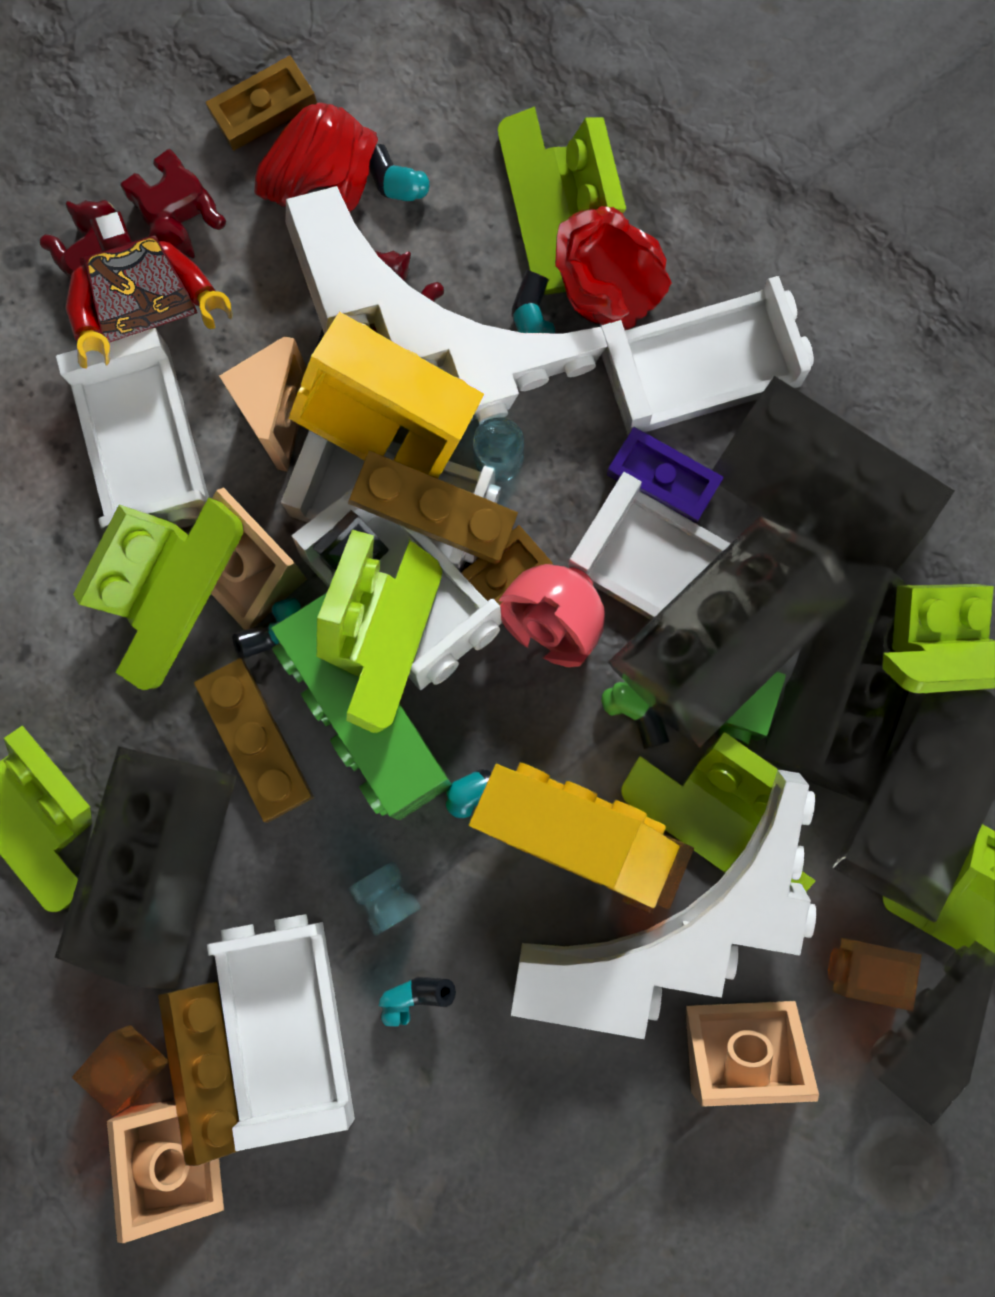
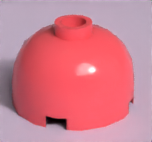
M544 564L523 571L499 599V601H503L500 604L501 621L505 628L519 643L527 648L530 638L549 649L550 652L543 659L553 664L564 667H580L593 651L604 631L605 611L601 598L593 587L591 578L582 570L574 567L567 568L559 565Z

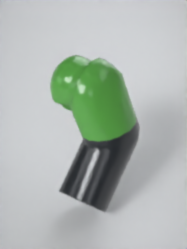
M617 682L613 688H608L603 692L601 703L606 713L611 716L623 713L636 720L644 749L670 742L658 702L652 695L629 682Z

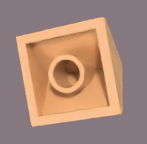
M282 337L219 375L276 468L288 472L299 424L288 418L307 368L295 339L289 337Z
M223 487L216 490L212 499L222 502L241 520L243 535L211 594L240 626L247 630L259 624L272 612L274 603L285 600L307 578L295 562Z
M795 1001L686 1006L691 1093L702 1107L818 1101L819 1092Z
M175 1100L131 1106L107 1121L118 1243H126L224 1211L219 1158L198 1166H185Z

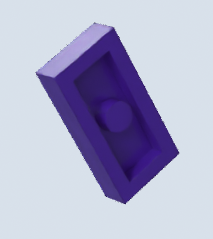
M636 427L632 428L607 471V476L616 481L619 480L623 472L642 482L640 492L696 524L724 478Z

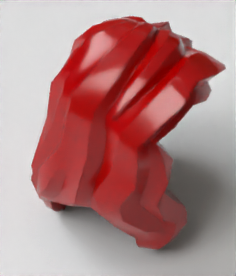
M326 103L311 104L303 108L289 122L259 164L255 175L254 193L263 200L268 199L286 208V199L307 194L308 191L318 187L331 188L337 186L351 215V212L360 201L367 182L369 162L378 141L377 133L367 127H363L343 107H336L333 104Z
M601 206L596 210L590 209L577 212L559 224L556 235L555 266L560 271L570 303L574 310L585 319L601 326L621 320L624 330H629L636 326L638 319L647 316L648 311L653 310L664 299L672 282L666 272L667 259L659 241L630 225L629 220L624 217L623 213L614 207Z

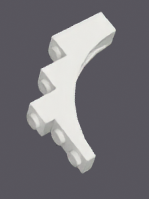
M337 186L286 199L285 222L324 335L339 311L370 327L369 324L374 323L378 334L407 350L413 351L436 367H443L445 372L462 379L468 385L484 393L471 421L478 419L479 424L483 425L504 418L508 415L507 410L511 408L519 395L517 386H519L520 391H528L546 384L549 381L548 377L566 372L567 377L585 374L596 367V361L608 347L601 327L564 334L520 333L482 325L448 311L410 287L378 257L354 224Z
M777 770L766 810L745 850L723 877L686 909L647 930L608 942L565 947L522 943L511 1016L645 1039L648 1019L657 1021L659 1016L662 987L722 998L725 978L733 980L737 970L738 946L732 944L800 955L803 938L812 937L816 923L815 904L810 903L811 900L802 884L791 882V879L799 880L802 873L804 848L803 846H798L801 826L811 823L815 805L814 792L808 791L809 784L800 773Z

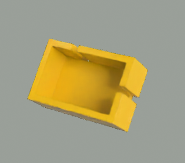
M339 311L311 355L301 382V388L297 393L288 419L364 461L369 450L384 456L400 426H403L410 431L397 452L394 461L438 479L467 429L484 393L468 385L462 379L454 377L422 359L413 351L399 346L373 331L367 325L357 322Z
M521 762L516 771L495 764L468 825L516 849L596 884L605 885L608 889L651 908L656 906L680 848L678 844L663 835L666 826L646 817L647 813L617 800L611 804L598 798V794L570 781H566L564 785L550 779L549 774Z

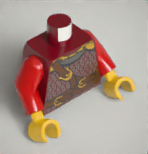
M120 211L90 220L102 251L80 258L81 266L71 274L65 306L74 338L77 341V357L80 367L87 368L86 352L91 350L100 352L104 357L105 365H108L110 363V342L197 314L195 305L199 306L202 321L208 329H215L214 319L209 313L213 309L224 310L228 318L232 319L233 314L229 298L224 293L215 291L200 268L170 242L158 241L155 235L131 241Z

